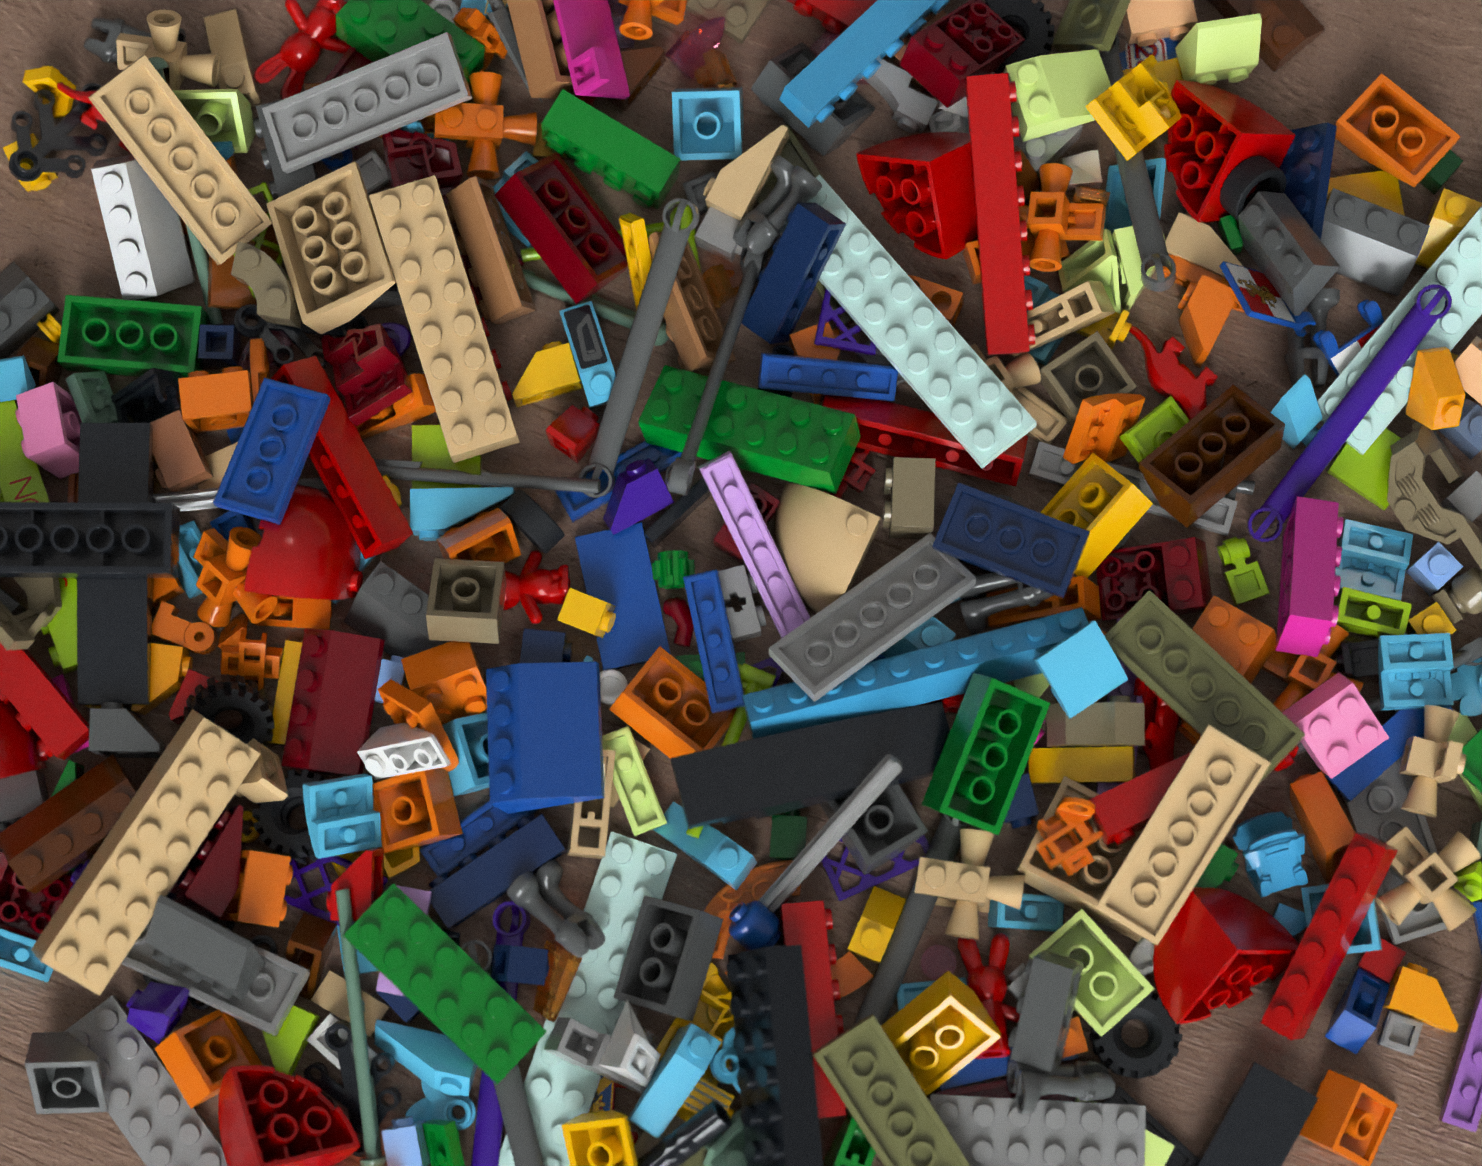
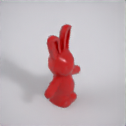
M286 0L285 8L299 31L285 39L279 53L256 68L253 74L254 81L258 84L268 83L287 66L290 68V71L281 88L280 97L285 99L300 93L306 72L319 61L321 48L340 54H345L350 48V45L345 41L332 37L336 33V14L346 2L344 0H318L306 17L297 0Z
M537 550L529 554L520 576L505 571L506 594L504 610H509L521 602L530 622L533 624H539L543 619L537 604L546 605L553 603L563 605L569 588H571L569 566L563 564L553 570L538 569L542 561V554Z
M1004 933L996 934L991 941L988 966H983L976 941L959 938L957 943L958 952L969 974L967 986L974 991L1001 1033V1037L975 1057V1059L1007 1057L1010 1055L1011 1049L1006 1019L1019 1023L1020 1013H1017L1016 1007L1003 1003L1007 991L1004 968L1009 953L1010 940Z

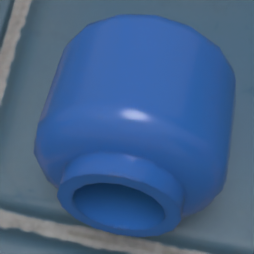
M758 900L748 904L744 902L739 903L729 915V918L732 920L729 926V934L747 951L771 947L781 936L779 918Z

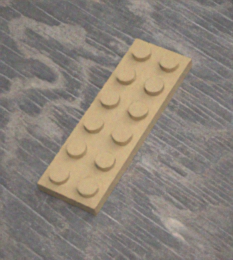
M145 55L141 56L88 97L217 265L222 264L236 253L238 241L248 243L272 224V221Z
M1208 724L1095 908L1153 944L1158 945L1271 762Z

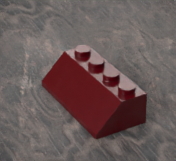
M558 152L516 172L494 195L576 304L598 292L628 269L623 238Z
M305 628L281 766L300 771L306 769L310 770L311 773L340 776L363 774L364 763L357 751L369 738L385 640L333 630Z

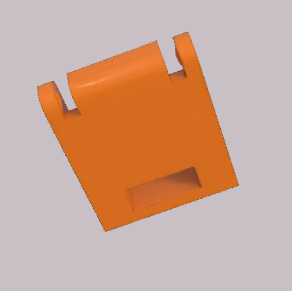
M392 679L377 689L384 702L382 705L386 713L391 716L394 724L406 723L412 729L416 727L434 734L451 762L449 766L442 768L448 772L454 770L458 766L459 759L432 703Z

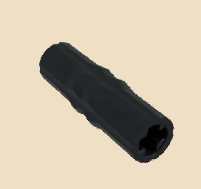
M713 1100L637 1160L638 1166L682 1165L732 1124L728 1112L719 1102Z

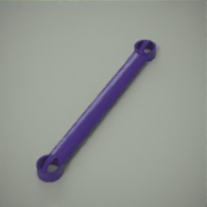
M1431 284L1418 292L1415 304L1261 508L1255 510L1249 516L1247 530L1253 539L1259 542H1269L1275 540L1280 535L1283 523L1289 517L1296 497L1305 496L1435 322L1449 312L1452 298L1445 287ZM1430 290H1437L1435 296L1423 310L1420 304L1422 295ZM1444 296L1446 301L1443 311L1437 315H1430L1431 311ZM1269 512L1268 517L1254 533L1252 529L1254 517L1260 513ZM1276 518L1278 523L1275 533L1269 537L1261 538Z
M512 901L504 902L495 909L492 917L493 925L497 931L495 945L522 946L524 933L528 930L531 922L530 913ZM511 906L512 923L509 932H506L501 925V915L505 909ZM520 912H521V914H522V923H521L520 927L518 928V925H519V914H520ZM496 981L515 1001L517 1000V983ZM481 1070L471 1166H499L503 1118L493 1081Z

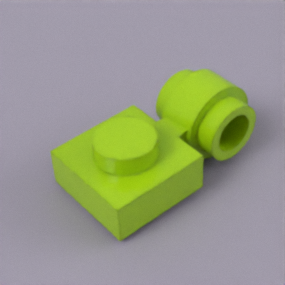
M1235 536L1222 541L1223 545L1217 546V550L1224 566L1230 564L1231 567H1234L1233 570L1227 571L1223 575L1235 606L1268 595L1269 590L1258 561L1247 565L1245 563L1246 558L1251 557L1245 538L1238 539Z

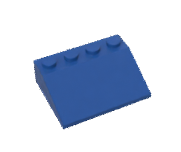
M516 663L486 669L490 804L507 814L605 798L599 663Z

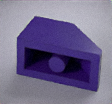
M650 458L630 463L626 470L617 477L603 517L604 522L613 535L674 503L657 467Z
M150 982L144 991L137 989L128 1001L126 1007L129 1008L126 1022L160 1044L182 1019L190 990L181 986Z

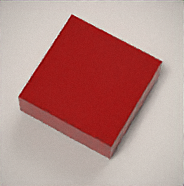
M1380 937L1382 950L1363 952L1356 966L1382 981L1390 983L1406 952Z

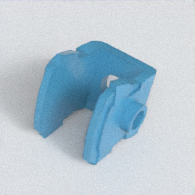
M1281 811L1252 817L1236 826L1237 830L1235 831L1236 834L1232 835L1238 849L1243 850L1247 877L1261 898L1293 886L1308 884L1307 874L1302 867L1301 855L1305 854L1304 833L1298 834L1295 829H1292V819L1290 817L1287 818Z

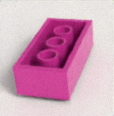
M1296 497L1282 539L1275 651L1318 657L1322 645H1328L1331 626L1336 627L1339 606L1333 605L1334 597H1337L1339 593L1340 576L1335 575V567H1339L1342 556V547L1336 545L1337 538L1341 537L1343 529V517H1338L1339 502Z

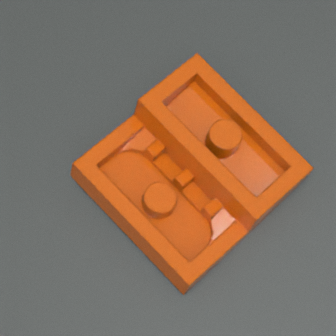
M1114 393L1082 399L1063 458L1071 464H1076L1086 460L1092 453L1106 463L1125 456L1128 448L1119 436L1138 421L1146 398L1141 394Z

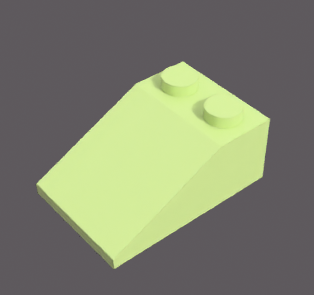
M1098 49L1040 55L1006 65L1003 72L1008 73L1009 82L1015 81L1017 102L1011 103V110L1013 116H1018L1019 133L1023 142L1095 121L1085 106L1111 86Z
M1080 909L1028 957V960L1030 958L1033 959L1034 956L1045 950L1084 962L1074 1009L1101 1037L1154 990V987L1083 909Z

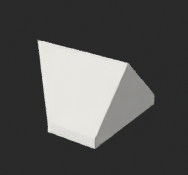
M627 999L599 1065L647 1088L661 1054L651 1046Z

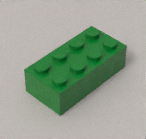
M349 0L336 14V36L351 47H354L372 62L448 32L452 36L467 83L470 82V74L479 72L484 67L485 46L421 0Z
M562 89L541 123L542 141L546 142L545 148L551 153L558 152L561 157L563 154H566L574 160L573 164L578 169L587 174H591L592 171L604 178L602 181L608 187L615 191H620L622 188L632 194V200L644 208L649 209L652 206L658 210L679 177L680 158Z
M66 295L57 362L66 371H104L105 374L140 377L150 369L158 368L180 373L181 378H187L190 372L203 371L204 365L198 359L200 325L209 324L208 314L202 306Z
M973 673L921 805L979 829L999 835L1050 702L994 678Z

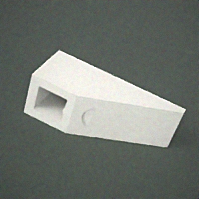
M406 723L380 727L357 751L374 780L446 767L451 763L434 734L416 727L412 729Z

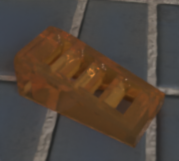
M1076 186L1072 191L1070 203H1104L1106 208L1110 192Z
M546 940L544 949L548 950L549 972L545 978V985H537L533 1010L546 1019L555 1022L582 957L577 958L566 951L561 944Z

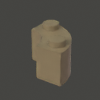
M238 241L231 275L242 284L252 288L257 300V315L269 323L300 328L302 319L286 271L262 250Z
M1109 696V702L1093 703L1071 719L1068 718L1059 703L1050 704L1048 708L1047 747L1145 745L1144 703L1130 702V696Z

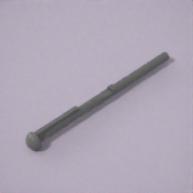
M374 459L381 475H387L389 479L587 493H599L601 487L600 479L496 473L483 469L481 470V475L459 470L421 468L422 462Z

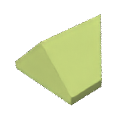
M1104 229L1103 241L1087 242L1062 261V268L1058 270L1064 293L1087 281H1102L1115 312L1121 314L1117 255L1111 231Z

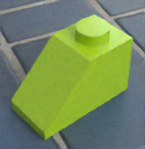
M294 1004L277 1036L262 1030L276 1071L293 1076L308 1044L307 1039L314 1032L321 1016Z

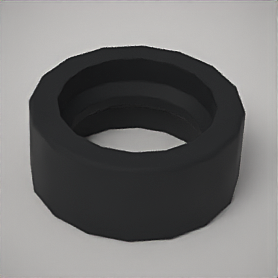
M1263 156L1250 157L1236 166L1225 179L1220 191V203L1229 214L1239 221L1238 216L1258 191L1285 192L1287 180L1285 174ZM1259 183L1255 191L1247 197L1252 188Z
M521 489L517 490L500 507L509 517L510 521L545 554L565 536L555 521Z

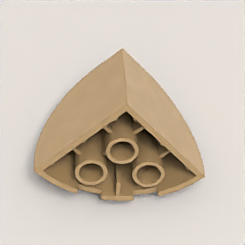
M788 483L784 486L779 499L780 504L776 510L775 543L802 601L817 614L851 589L878 532L880 517L817 489Z

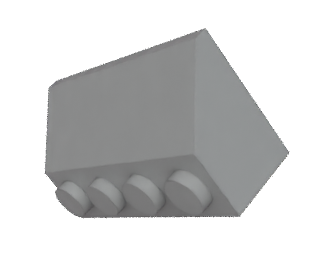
M131 154L96 161L91 171L123 300L155 297L195 282L181 218L134 156Z

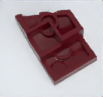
M400 129L382 135L390 189L435 175L445 205L449 204L446 194L459 186L463 175L456 144L440 138L432 139L427 134L420 132L410 133Z
M381 324L367 326L360 330H348L346 336L333 338L330 335H325L321 338L324 359L333 367L336 389L345 397L348 419L356 427L413 392L403 362L392 340Z

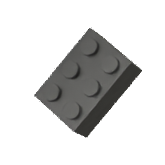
M644 895L613 998L624 1002L628 999L630 1004L693 1022L723 919L701 910Z

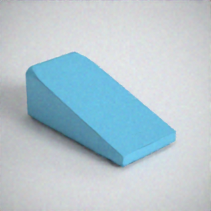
M1023 893L1019 910L991 900L988 913V927L1056 932L1063 926L1064 903L1048 895Z

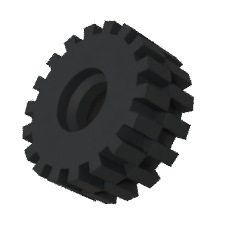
M985 0L984 3L1007 24H1015L1021 27L1025 39L1024 43L994 70L995 74L1003 73L1006 65L1050 54L1054 40V24H1051L1052 16L1050 12L1044 13V4L1040 0L1036 4L1032 0Z
M229 674L221 675L222 681L216 682L215 678L211 677L207 679L208 687L204 688L199 684L195 688L196 696L189 695L187 707H184V721L192 709L214 723L216 715L220 712L235 710L242 715L241 724L235 728L224 730L246 744L254 738L267 747L266 741H272L274 719L270 700L267 699V694L263 688L258 691L257 683L253 680L245 684L244 676L237 675L235 681H230Z
M295 769L288 770V777L284 778L288 796L280 801L257 803L260 809H253V817L258 822L253 824L255 830L260 834L259 838L275 854L291 857L290 862L294 858L298 863H306V857L316 861L320 858L315 857L308 826L299 830L292 828L289 824V816L295 808L304 805L303 784L322 781L325 778L318 773L313 775L310 770L302 769L301 774Z
M1152 992L1102 1037L1093 1028H1091V1033H1089L1090 1041L1092 1040L1094 1047L1092 1049L1094 1054L1101 1060L1100 1062L1104 1063L1113 1073L1127 1078H1145L1160 1073L1159 1071L1167 1068L1172 1063L1173 1057L1177 1056L1180 1050L1177 1049L1179 1042H1182V1034H1180L1179 1030L1181 1024H1176L1160 999V995ZM1132 1019L1145 1023L1149 1031L1148 1040L1143 1046L1138 1048L1128 1046L1121 1036L1122 1027L1127 1021Z

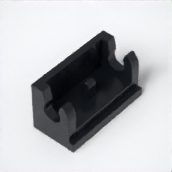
M152 368L112 395L111 401L115 403L118 422L129 423L127 415H130L134 423H151L174 411H181L178 382L181 374Z

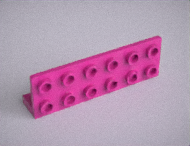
M553 0L575 95L616 99L629 97L630 92L608 0Z

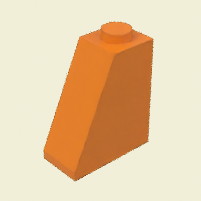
M1321 771L1313 775L1304 774L1291 783L1290 801L1325 883L1329 884L1355 831Z

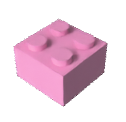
M54 382L16 395L18 409H16L15 413L23 431L24 439L21 441V446L25 456L59 479L73 473H78L80 423L82 421L72 395Z
M1339 672L1282 712L1306 734V737L1301 741L1302 745L1316 766L1331 779L1389 738L1353 682Z

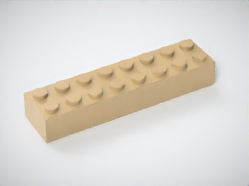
M433 175L369 195L451 459L456 463L520 443L436 176Z
M192 709L32 947L31 951L44 964L100 995L152 918L159 896L163 895L166 897L261 753Z

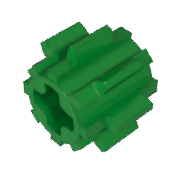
M670 550L659 552L657 560L652 563L653 580H658L659 588H685L683 577L695 574L694 560H689L688 551Z

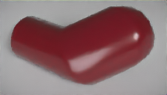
M680 597L668 598L663 604V611L666 615L671 616L677 624L673 644L689 648L694 632L689 605L686 600Z

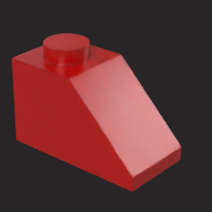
M571 405L545 430L550 445L578 464L596 440L600 424L597 423L599 417L584 406L579 410Z
M384 848L366 850L331 884V890L328 892L326 901L327 909L331 912L330 921H339L335 890L350 889L352 915L355 922L383 894Z

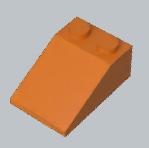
M1382 73L1335 124L1337 126L1335 138L1359 158L1414 188L1461 138L1459 134Z

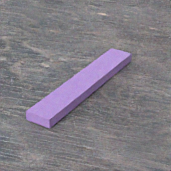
M728 451L698 466L782 639L810 619V616L732 453Z

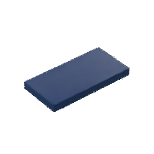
M264 377L213 501L215 506L280 525L331 400L328 394Z
M642 522L633 524L615 535L609 529L575 537L587 595L616 606L614 610L616 619L612 629L608 633L605 632L603 638L596 636L603 671L646 663L659 646L671 654L655 580H653V571Z

